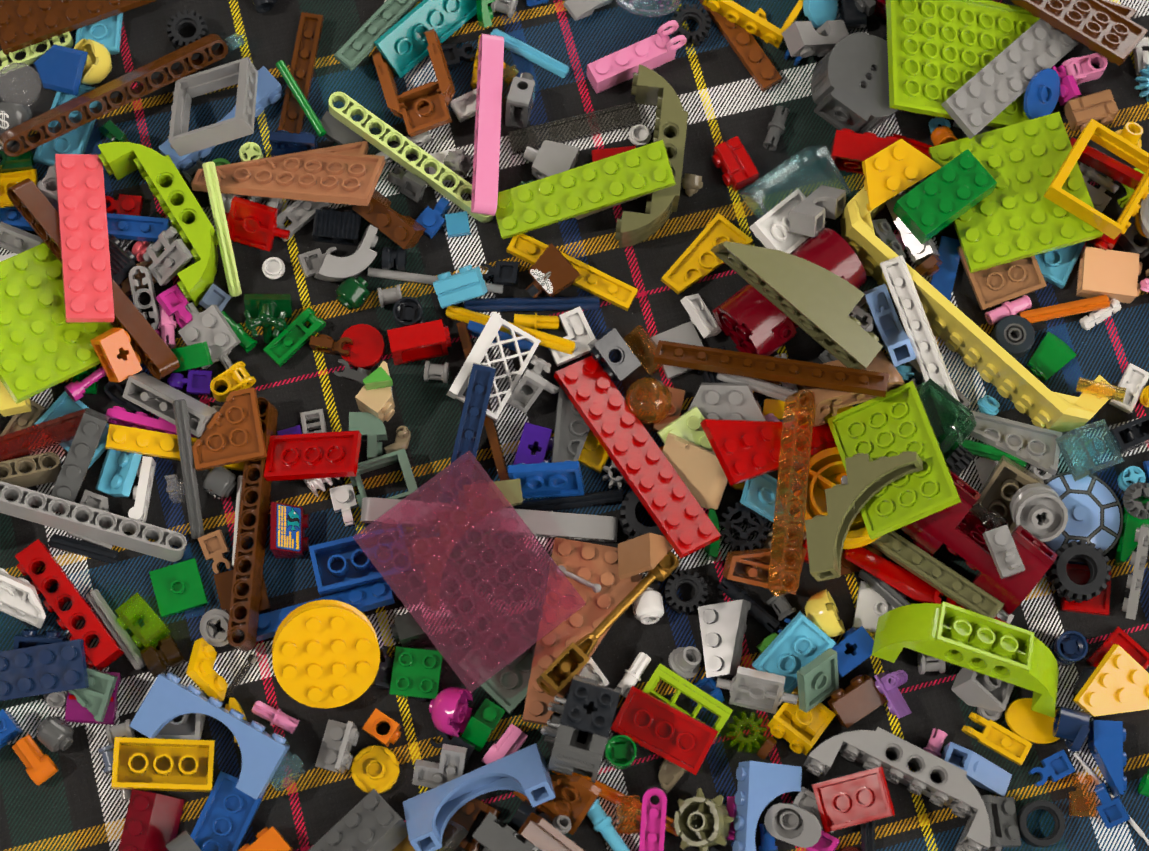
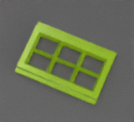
M661 663L643 689L644 692L653 695L697 719L696 716L702 706L719 717L712 727L719 731L717 736L733 712V709ZM660 679L677 689L670 701L654 691ZM681 693L698 703L692 714L674 704Z

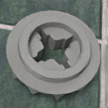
M217 608L209 610L200 620V633L203 639L212 646L221 647L229 643L227 640L229 614L226 613V610ZM221 622V627L224 630L217 634V627L214 624Z

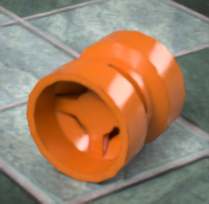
M939 126L931 134V141L934 146L958 140L948 126Z

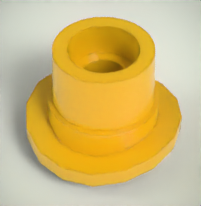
M1128 122L1123 129L1115 132L1141 148L1140 138L1143 134V128L1138 123Z

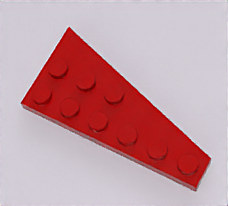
M704 419L700 423L731 486L809 459L818 452L828 448L837 447L828 423L816 427L813 426V423Z

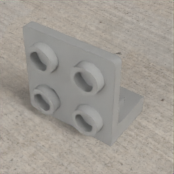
M328 719L315 767L344 774L345 769H350L353 759L350 753L352 745H357L360 734L354 722L348 721L346 724Z

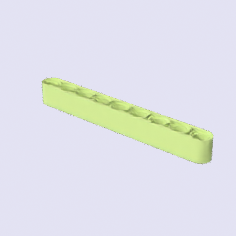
M334 92L330 95L329 112L333 117L412 174L426 181L429 186L464 211H467L476 220L487 223L493 219V215L472 213L471 200L465 201L462 199L461 195L464 193H469L472 196V184L345 93ZM339 101L344 103L345 106L335 108L333 104ZM353 115H360L363 119L356 122L351 117ZM378 128L381 130V133L373 135L370 133V129ZM396 141L399 143V146L391 148L388 143ZM414 154L418 159L416 161H409L406 156ZM433 167L436 173L432 175L427 174L424 169ZM451 180L454 186L447 188L443 185V182Z

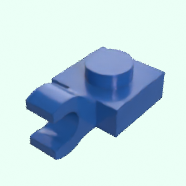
M444 197L438 201L433 210L427 206L415 220L426 228L424 234L431 239L446 223L442 216L451 207L449 205L450 202Z
M1105 782L1095 785L1096 788L1094 790L1101 801L1100 804L1096 805V809L1106 828L1109 829L1130 820V816L1119 795L1111 798Z

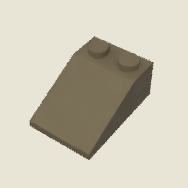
M1003 455L979 492L981 494L980 498L970 511L992 529L1007 525L1010 533H1012L1016 527L1010 516L1009 507L1013 495L1027 484H1044V481L1039 476Z

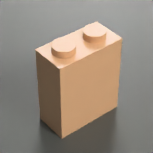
M1085 247L1079 257L1076 296L1092 298L1107 295L1109 300L1116 299L1122 303H1131L1140 294L1141 284L1138 283V275L1142 271V262H1139L1140 254Z

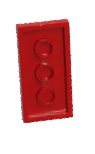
M357 430L270 436L264 478L266 481L356 476L362 435Z
M635 686L631 687L611 727V730L620 735L628 736L635 743L694 775H697L719 732Z

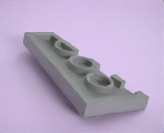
M1145 523L1141 525V528L1136 529L1134 542H1138L1137 552L1132 551L1130 565L1134 566L1133 575L1128 574L1126 588L1130 589L1129 598L1124 597L1122 611L1126 612L1125 618L1133 620L1136 619L1149 548V524Z

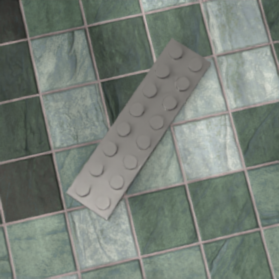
M1040 18L941 105L968 138L971 139L1026 91L1030 80L1037 72L1053 67L1078 42L1071 39L1069 35L1061 30L1053 28L1049 23Z

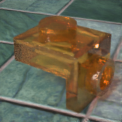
M638 795L616 796V831L618 834L640 833V797Z

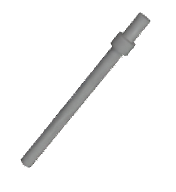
M371 267L368 268L367 274L370 277L431 285L438 279L437 276ZM484 280L488 292L503 294L504 285L486 283V280Z

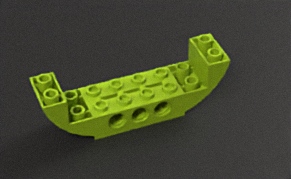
M110 142L97 145L101 151L98 157L109 176L114 174L116 179L120 180L138 169L142 178L146 180L152 194L159 201L162 210L169 217L171 224L177 230V234L179 233L196 262L177 273L180 279L177 284L188 302L192 300L194 305L198 306L200 300L214 282L218 265L217 245L219 243L216 231L169 155L163 156L151 148L130 142Z
M944 601L942 604L919 603L901 606L886 612L878 618L872 656L894 663L903 647L1031 690L1033 691L1031 710L1053 718L1055 717L1059 667L1052 652L1034 636V632Z

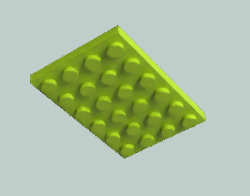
M913 381L886 392V397L877 396L827 419L845 471V458L853 457V455L858 453H868L873 461H875L879 457H892L900 455V453L905 451H916L922 460L923 470L905 475L888 484L876 493L860 510L867 532L872 540L961 502Z

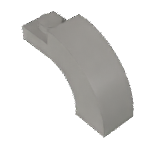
M369 225L365 229L355 253L350 256L336 257L327 253L322 258L314 277L323 281L339 282L360 274L372 263L378 253L370 249H373L379 237L376 236L378 228Z

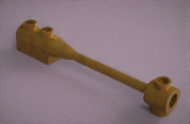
M669 551L655 568L648 571V574L591 633L575 643L572 642L536 679L539 687L552 697L558 694L590 660L588 656L597 644L598 639L654 580L663 582L679 566L678 558Z

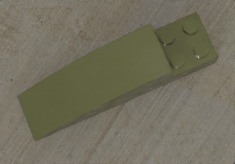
M728 241L722 242L710 250L847 368H867L883 346L878 342L879 338L869 331L866 332L860 327L862 324L859 320L848 316L865 293L843 278L810 261L780 250Z

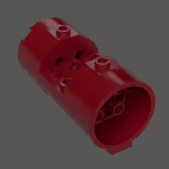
M824 228L817 236L808 238L790 253L829 270L848 281L857 289L866 282V273L860 259L851 246L832 229ZM747 284L712 311L717 324L726 336H730L737 345L735 348L739 352L770 356L795 337L797 333L795 329L798 328V325L750 284Z
M949 470L961 502L899 529L912 538L917 547L931 556L945 543L947 549L952 554L960 555L966 560V564L971 569L980 571L972 583L1004 603L1001 610L1010 615L1038 584L1050 566L1055 562L1058 555L1019 525L1011 535L1025 570L1001 579L983 537V533L992 530V528L970 511L981 494Z

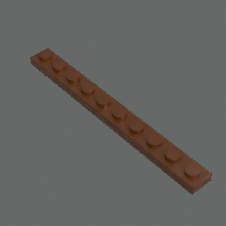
M659 340L654 354V363L879 397H886L890 377L889 373Z

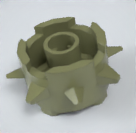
M698 788L696 797L686 799L685 801L678 799L677 803L680 809L676 811L671 827L675 828L676 834L682 838L680 845L682 850L689 846H697L700 851H707L710 847L719 844L725 846L727 844L726 839L729 836L730 823L734 819L729 816L727 808L723 804L724 797L722 795L713 799L705 798L702 789Z

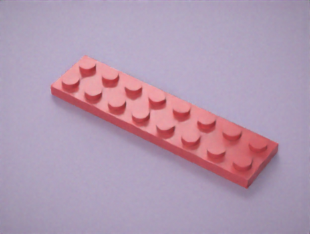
M55 154L66 322H114L103 163L98 155Z

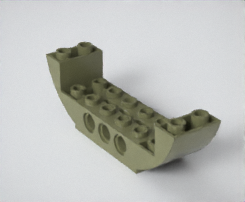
M640 64L638 73L634 72L631 95H635V104L657 106L653 143L660 140L664 141L676 185L648 194L645 213L623 211L622 219L617 218L615 240H619V248L633 246L655 234L666 223L671 213L677 212L680 197L688 112L684 111L681 101L672 86L655 71Z

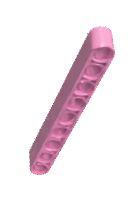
M481 34L478 50L471 212L494 216L498 201L504 37Z

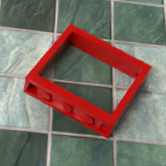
M1073 137L1070 139L1072 147L1077 140ZM1086 145L1078 161L1134 190L1144 175ZM1103 233L1102 237L1089 240L1088 242L1094 244L1095 248H1101L1105 251L1107 249L1112 250L1121 233L1115 239Z

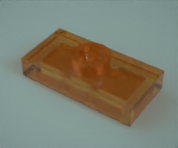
M642 325L635 327L623 338L649 375H652L663 365L654 363L657 345Z

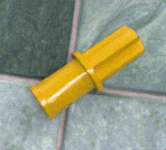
M514 313V323L535 330L558 329L559 317L537 315V313L535 315Z

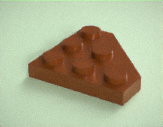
M254 387L230 392L225 399L224 405L212 417L201 437L195 441L192 450L197 471L267 457L257 394Z
M550 775L556 798L536 806L537 811L547 813L552 818L558 815L567 816L571 821V829L568 833L573 836L602 789L583 776ZM517 791L513 792V794L521 800L529 801V799L522 793Z

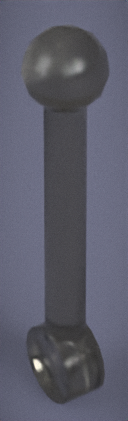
M251 654L248 656L247 663L231 687L226 690V698L234 696V689L250 665L256 662L257 658L255 655Z

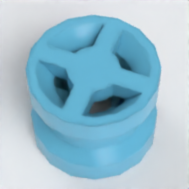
M1130 466L1120 473L1117 481L1120 489L1125 491L1132 484L1128 481L1133 482V484L1140 481L1145 483L1146 477L1141 468Z

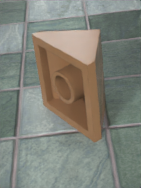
M647 533L619 543V578L622 580L654 569L673 548L666 537Z

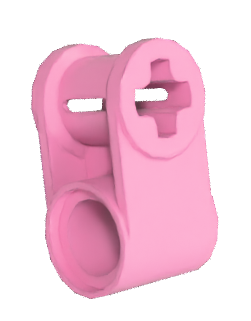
M1093 53L1068 59L1061 65L1065 67L1066 74L1073 75L1077 85L1099 79L1106 69L1108 61L1107 58L1099 53ZM1091 64H1096L1100 69L1092 67Z

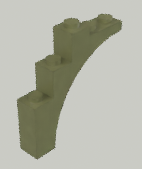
M905 451L900 453V455L892 457H879L875 461H873L868 453H858L853 455V457L845 458L848 484H837L832 488L825 489L827 516L817 515L812 519L805 520L810 574L817 582L841 577V555L844 541L851 524L864 505L876 493L893 481L905 475L923 470L922 460L916 451Z

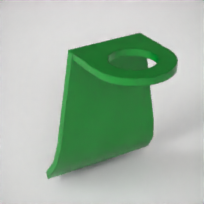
M1048 332L1026 365V368L1045 382L1077 355L1064 341Z

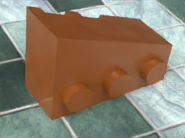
M802 545L728 552L722 575L729 580L796 595L807 548Z

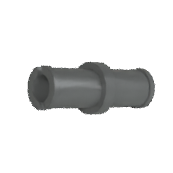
M781 105L776 106L772 122H769L767 126L768 133L763 147L767 149L768 145H770V151L777 149L779 138L784 134V124L790 112L787 107L782 112L784 106Z

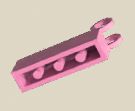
M676 20L666 22L659 27L657 34L587 64V77L596 94L633 78L634 72L638 73L639 64L652 70L674 60L676 50L687 42L684 35H679L672 39L668 36L678 29V22Z

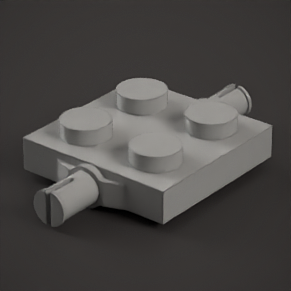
M193 302L187 304L185 308L191 313L193 320L178 331L187 346L207 341L212 364L221 361L225 369L228 370L233 365L228 355L241 341L217 305L212 304L205 311L199 313ZM212 364L206 365V366H202V369H207V368L210 367Z
M738 666L736 676L732 681L718 677L716 682V688L730 690L729 704L776 714L777 708L782 702L796 705L798 695L784 692L786 676Z

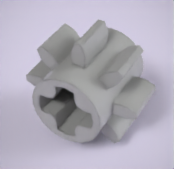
M462 149L448 151V155L444 159V165L459 176H466L471 168L470 155H464V150Z
M613 461L610 467L604 466L603 470L608 474L602 476V480H608V488L617 486L618 489H621L622 483H627L621 473L616 479L612 477L613 473L615 474L619 471Z

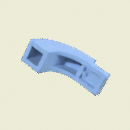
M883 284L863 292L865 293L864 296L878 335L892 364L896 367L916 359L909 337L906 335L893 306L887 286Z

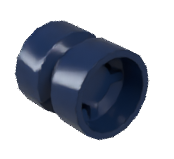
M1067 631L1051 642L1049 650L1054 655L1058 665L1069 666L1086 655L1088 643L1081 633Z

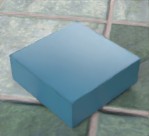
M467 211L445 214L448 238L470 235Z

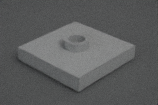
M692 321L650 337L654 351H656L659 340L703 346ZM661 364L667 380L694 370Z

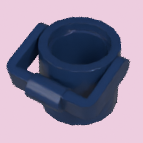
M1059 706L1053 723V737L1065 739L1066 747L1072 752H1078L1089 732V712Z

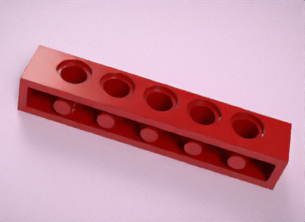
M39 539L15 555L19 562L16 565L19 571L24 576L29 575L32 579L30 584L35 586L37 594L42 593L45 597L43 603L51 613L55 611L59 618L56 621L64 631L68 629L72 634V637L69 638L70 641L83 639L86 663L90 668L95 666L102 671L124 654L56 559ZM45 565L44 572L36 574L37 569ZM55 583H59L58 589L50 593V587ZM72 601L71 608L63 611L64 604ZM85 619V626L82 629H76L77 623ZM99 638L98 645L90 648L91 640Z

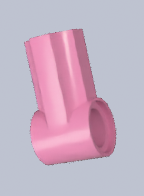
M511 724L499 741L490 747L484 755L482 762L487 765L517 752L528 736L518 727Z

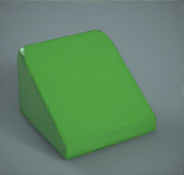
M378 367L363 379V384L366 390L391 387L393 386V381L382 367Z

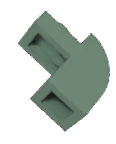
M349 412V431L359 430L362 435L361 440H367V459L382 456L383 443L379 442V440H388L383 422L368 412Z

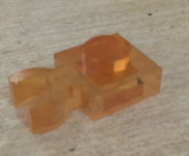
M1078 774L1072 776V784L1076 791L1069 792V816L1094 818L1096 817V792H1088V788L1092 784V776L1086 775L1085 783L1081 784L1078 780Z

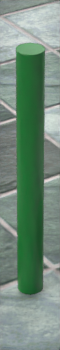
M283 60L278 61L276 67L318 136H324L327 133L286 64Z

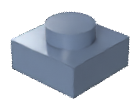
M212 284L199 304L206 309L212 304L217 305L219 310L222 311L231 296Z

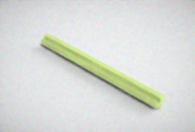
M213 161L205 162L202 166L229 295L236 297L242 295L217 171Z

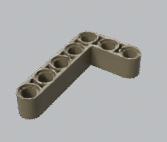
M46 452L0 462V477H6L0 478V481L23 488L55 482L62 468L60 458L56 453Z

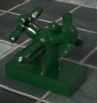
M245 294L246 328L251 331L254 338L258 337L255 329L258 326L263 327L264 342L266 344L272 342L273 337H278L279 331L288 328L284 318H292L291 294Z

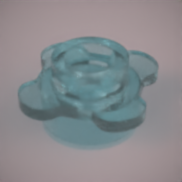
M236 32L225 39L230 52L245 43L242 38L245 35L244 33L238 36Z

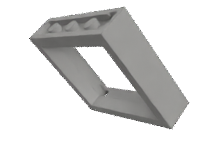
M249 57L175 81L168 141L171 144L170 147L177 152L179 157L254 133L258 71ZM238 84L234 118L188 132L192 98Z

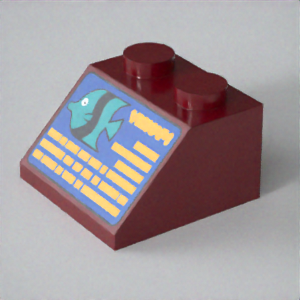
M271 502L270 550L276 559L304 558V551L309 550L308 537H305V528H309V515L305 514L303 507Z

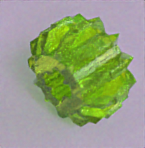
M743 711L740 715L741 720L738 716L734 715L732 720L735 724H727L726 727L733 730V732L726 733V737H734V740L730 743L731 747L739 743L738 752H741L744 746H746V751L751 753L752 745L756 749L761 747L757 740L762 742L766 740V737L759 733L766 732L767 727L758 726L763 722V719L759 718L755 722L753 720L755 713L752 712L749 719H747L746 713ZM745 727H749L752 737L750 735L747 738L743 737L744 732L740 731L741 728L744 730Z

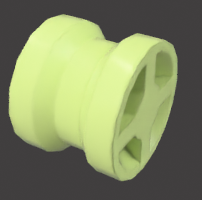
M254 142L244 143L239 150L242 162L250 161L252 157H254L252 160L264 158L260 146Z

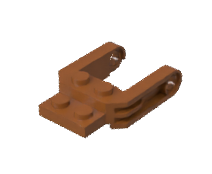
M435 29L424 32V35L428 41L429 46H427L437 81L408 90L399 95L389 64L379 50L372 52L387 106L395 116L404 119L410 137L452 122L448 105L456 91Z

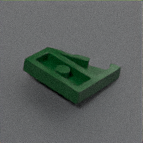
M111 120L98 128V131L109 142H129L126 134Z

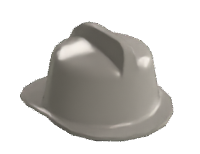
M778 803L771 806L765 814L764 824L767 831L779 840L797 847L808 848L815 845L821 837L822 828L819 820L814 814L796 804Z

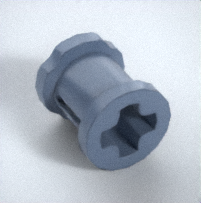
M114 744L98 749L99 754H102L104 774L112 773Z

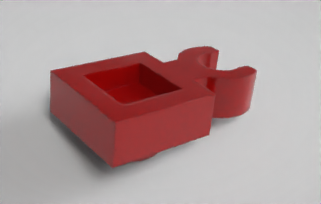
M119 194L118 200H114L111 196H105L106 203H111L110 207L106 208V213L113 214L116 212V214L141 216L142 196Z

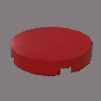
M357 324L344 331L340 339L343 337L350 338L353 341V345L345 344L342 349L348 350L350 356L344 357L341 355V358L347 361L350 367L368 369L380 362L385 345L383 336L376 328L367 324Z

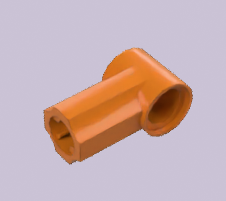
M31 735L22 737L12 747L26 766L27 774L37 786H40L59 771L53 760L43 753Z

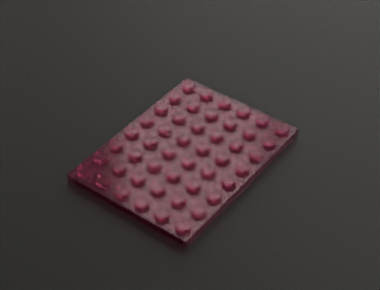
M470 450L353 537L470 693L586 605L585 601Z

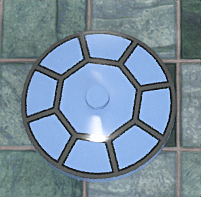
M1079 471L1059 473L1044 482L1045 485L1054 489L1063 501L1068 511V522L1064 531L1057 538L1042 543L1055 552L1069 542L1083 540L1086 541V544L1091 542L1096 544V549L1101 548L1104 551L1102 553L1103 556L1108 553L1117 543L1123 527L1122 508L1113 490L1096 476ZM1072 558L1068 561L1070 564H1085L1084 561L1077 558Z

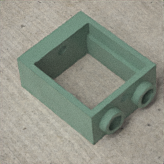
M405 448L358 463L357 475L350 477L353 487L358 486L360 494L355 496L360 509L362 507V498L367 497L360 474L398 462L408 491L385 499L412 500L420 497Z

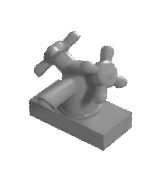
M536 355L532 356L530 362L535 366L533 369L525 368L524 375L518 381L507 401L508 404L524 413H527L543 389L551 394L559 392V387L550 383L541 375L542 370L547 373L550 372L551 364L538 358Z

